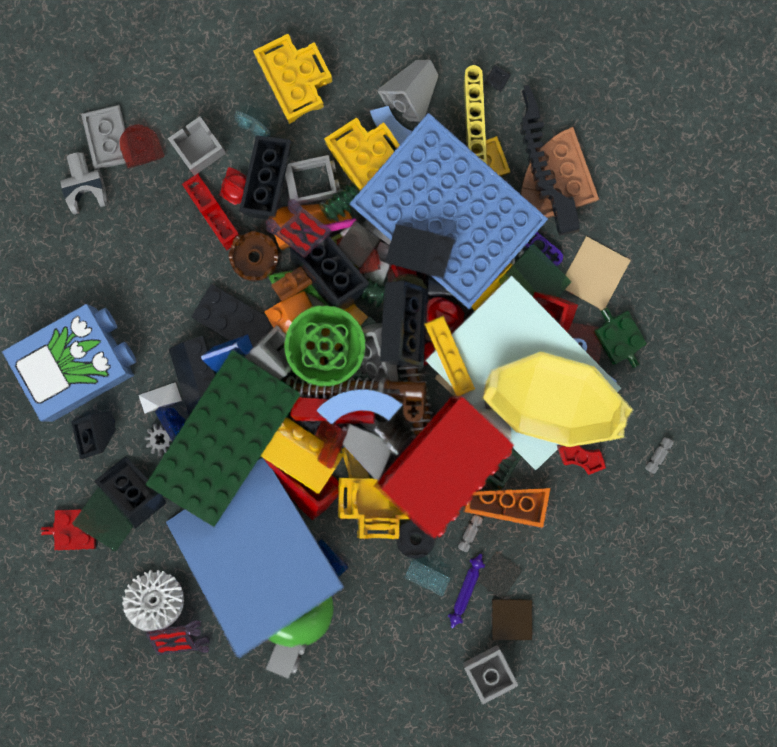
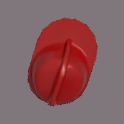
M228 167L219 195L234 205L241 203L247 176L234 168Z
M441 297L432 298L427 302V322L443 316L451 334L463 323L464 312L453 302Z

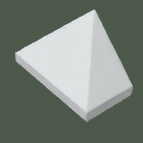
M176 382L139 395L145 414L182 401Z
M480 408L478 412L507 439L511 440V428L494 409Z

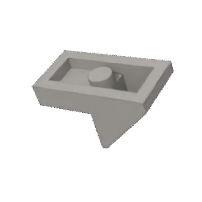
M382 242L379 243L374 257L371 258L368 266V273L364 277L381 286L392 265L385 263L389 245Z

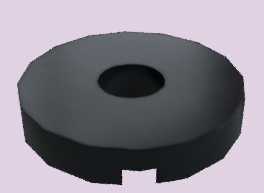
M408 520L400 526L399 539H396V542L402 554L408 558L418 559L425 557L431 552L435 544V538L429 536L414 522ZM417 533L421 536L419 544H412L410 542L412 534Z

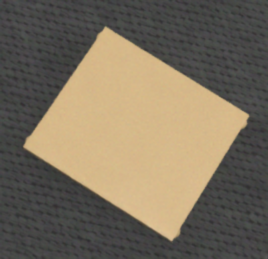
M586 236L559 287L602 310L607 306L631 260Z

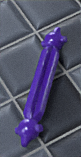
M479 554L474 559H470L473 567L468 570L454 606V613L448 615L451 621V628H454L459 623H463L461 615L465 612L479 577V569L485 567L482 554Z

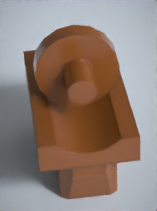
M299 267L291 273L287 272L285 277L276 281L271 286L281 301L284 302L311 285L312 280L306 275L303 268Z

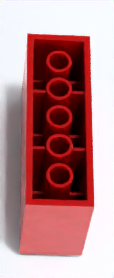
M451 396L374 484V487L422 531L433 538L440 537L447 529L445 526L459 516V510L463 505L466 506L471 502L475 491L483 488L486 484V478L490 474L493 475L499 469L498 464L511 455V449L515 445L462 396Z

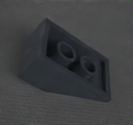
M396 224L385 263L443 279L455 239Z
M126 456L94 481L135 529L166 504L164 497L160 493L146 485L148 479Z

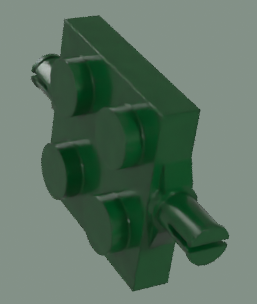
M608 307L600 310L606 321L594 332L612 364L628 359L632 368L640 365L634 354L640 348L647 345L629 311H624L620 315L613 317Z

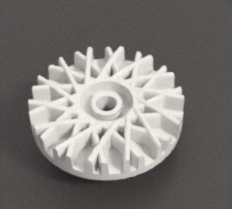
M150 570L149 574L144 572V575L141 577L137 575V580L133 579L131 586L127 585L128 589H125L126 595L123 597L124 602H122L124 606L123 611L135 627L144 631H159L173 624L181 614L184 606V594L179 582L171 574L167 575L164 571L160 572L159 570L153 573Z

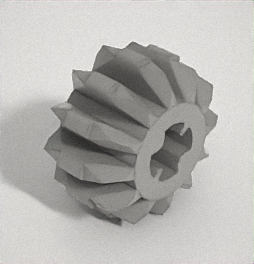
M161 423L160 427L154 424V430H147L151 436H145V440H150L146 447L153 446L151 453L154 454L158 450V456H163L164 452H167L175 440L173 436L177 435L178 432H171L173 429L172 425L166 428L165 423ZM164 435L165 443H159L160 439L158 436Z

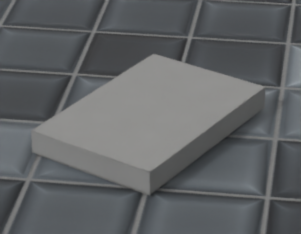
M119 105L81 114L95 171L133 162Z

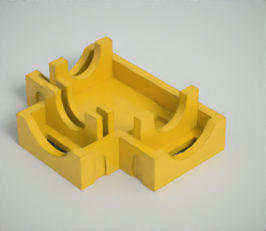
M286 34L253 51L289 124L307 112L324 107L316 89L333 81L315 42L304 49L296 50L289 34ZM283 45V47H280L265 55V53L271 50L272 48ZM313 55L317 57L324 72H320L312 57ZM308 103H312V104H310V105H308V106H306V107H304V108H302V109H300V110L294 112V110H296V109H298V108H300V107H302V106H304V105H306V104H308Z
M355 118L324 138L326 146L359 192L395 152L384 138V135L391 140L396 150L400 146L384 122L376 129H372L367 133L365 128L361 126L358 118ZM349 130H353L341 139H339L338 141H336V139L343 133Z
M339 478L338 518L358 519L357 538L399 539V519L409 518L374 487L378 480L374 478ZM344 487H347V508H344L343 504ZM368 530H388V533H368Z

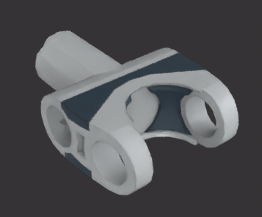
M84 153L68 155L67 161L72 177L62 179L60 182L64 198L72 214L79 213L77 203H79L84 193L89 191L97 197L101 207L107 206L106 189L100 170L88 171Z

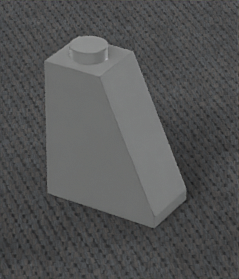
M415 60L377 91L386 106H389L392 110L395 107L398 111L403 112L402 117L408 121L421 122L426 115L438 79V73L431 60Z
M353 425L343 426L339 438H342L340 442L374 479L379 480L394 443Z

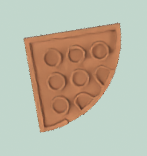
M574 128L564 130L554 136L540 149L544 151L545 155L541 161H547V166L544 169L551 171V175L548 176L549 179L546 180L556 178V184L553 185V189L566 197L573 196L575 206L578 208L596 202L599 198ZM530 163L524 176L521 195L545 217H552L554 214L551 201L549 199H539L541 191H536L535 186L537 183L533 181L534 172H531L530 167L532 164Z

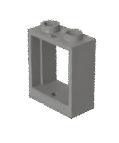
M329 155L287 164L285 177L292 206L338 197L337 191H340L338 179L334 180L333 172H336L334 160L330 161ZM326 165L332 191L299 198L293 172Z

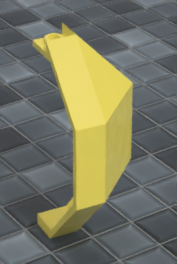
M538 352L491 370L485 383L483 399L515 432L567 447L624 438L627 418L633 411L594 366L545 352Z

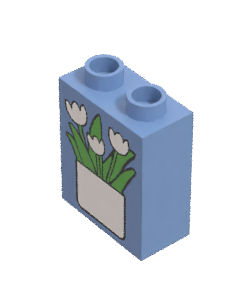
M86 304L2 351L40 421L53 422L134 376L129 366L136 363V358L125 342L119 345L116 344L110 332L117 329V324L106 308L98 311L97 308Z

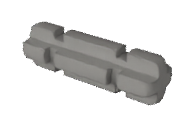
M664 437L662 439L661 446H658L651 457L652 461L648 462L645 469L650 473L655 474L657 472L658 465H661L669 452L667 450L673 446L674 442L669 438Z
M476 514L472 516L471 524L468 525L462 537L463 541H460L458 548L464 552H468L471 546L470 543L473 542L478 532V526L483 521V518Z

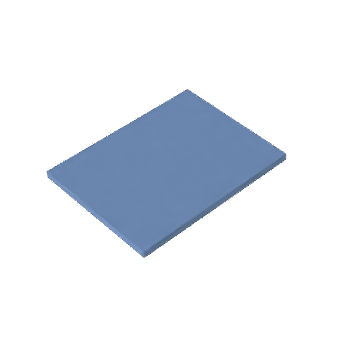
M429 113L350 203L355 210L390 240H392L396 224L454 238L444 278H433L468 309L548 220L547 217Z
M263 457L256 462L215 527L187 510H183L166 522L237 657H242L344 588L282 483Z

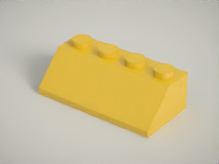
M287 417L261 455V457L318 494L344 456Z

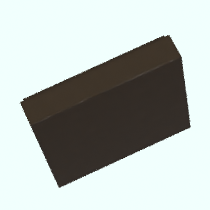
M492 599V640H532L531 599Z

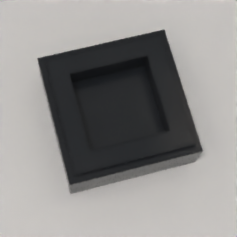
M494 65L485 83L502 92L511 74Z

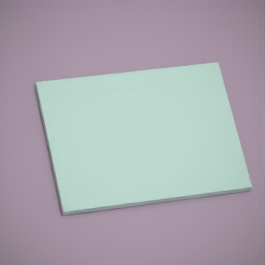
M512 276L451 334L475 387L474 390L461 396L477 411L480 408H485L483 395L485 383L491 370L538 352H545L594 366L617 392L621 389ZM435 350L426 361L451 385L439 355ZM511 428L510 441L515 445L513 448L535 470L558 450L557 445L560 444L517 433Z

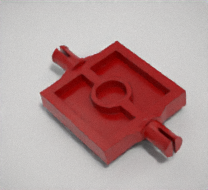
M96 509L56 510L53 527H42L41 530L49 531L41 532V535H53L54 550L96 549L98 533H109L110 529L102 528H110V525H98Z

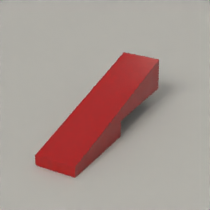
M196 174L182 185L227 251L231 248L233 240L239 234L199 174ZM195 182L199 183V184H197L196 186H194V187H192V188L190 189V187H191V185H192L193 183H195Z
M299 397L291 409V416L295 421H328L316 410L329 399ZM366 410L353 411L343 415L335 423H375V412Z

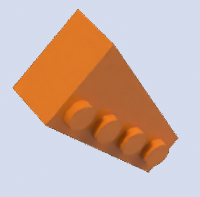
M550 488L477 491L472 495L473 499L471 502L463 506L462 512L543 528Z

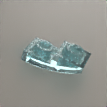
M235 112L234 119L238 126L244 129L251 127V133L255 136L254 138H256V135L272 137L271 132L261 122L245 113Z
M412 560L404 577L439 596H443L451 579L415 560Z

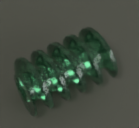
M353 183L346 185L344 190L340 189L338 191V195L333 194L332 199L327 198L326 204L320 203L319 206L322 213L330 222L332 219L339 222L337 215L344 218V210L348 213L352 212L350 203L360 191Z
M370 276L366 279L369 282V286L362 293V300H366L369 297V304L376 301V307L379 308L384 300L385 283L378 287L379 280L371 283L372 277Z

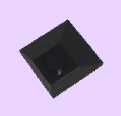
M111 411L90 414L71 422L80 460L104 452L116 430L115 419Z

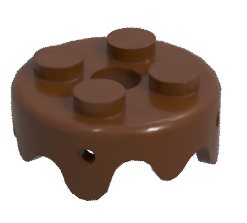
M251 231L247 234L239 235L233 240L229 252V260L237 275L245 280L255 282L264 280L273 274L278 265L279 254L275 243L268 235ZM251 253H259L260 259L257 262H251L249 260Z

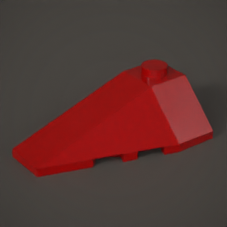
M534 292L533 298L568 333L578 304L559 297Z
M264 459L298 507L312 520L326 511L339 496V481L332 475L318 494Z

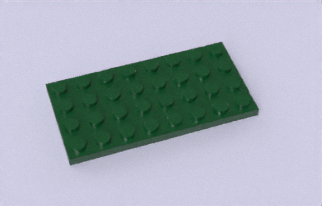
M232 350L146 485L215 527L301 393L235 350Z

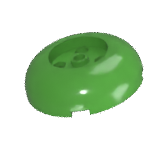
M334 306L312 307L299 314L288 328L285 338L287 361L292 370L308 383L318 386H332L342 383L358 370L363 361L365 353L363 331L356 319L343 309ZM324 328L330 331V335L327 337L321 334ZM310 341L315 344L313 350H309L306 347V344ZM327 343L329 348L322 350L321 344ZM337 343L343 345V350L340 352L335 350ZM322 356L328 358V363L326 365H322L320 363V358Z
M332 596L268 639L286 647L302 644L309 645L320 639L328 630L333 618L334 605Z

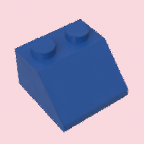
M247 334L212 347L201 358L215 373H218L232 350L245 357L253 346Z

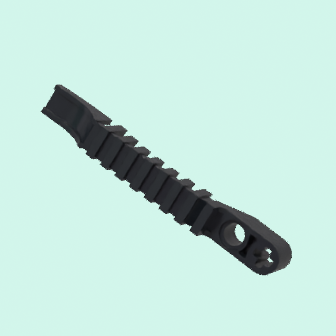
M529 85L523 86L522 95L526 105V115L520 123V133L524 135L523 144H526V154L529 153L528 163L532 164L530 169L531 172H534L533 181L537 183L535 186L536 191H541L539 194L540 200L549 199L551 201L558 235L577 233L580 231V225L573 196L566 197L553 189V185L556 184V178L546 180L549 179L548 176L551 175V171L544 169L547 166V161H541L545 155L544 151L540 150L543 147L542 141L538 142L543 137L542 132L539 131H542L541 128L544 127V122H538L540 114L536 100Z

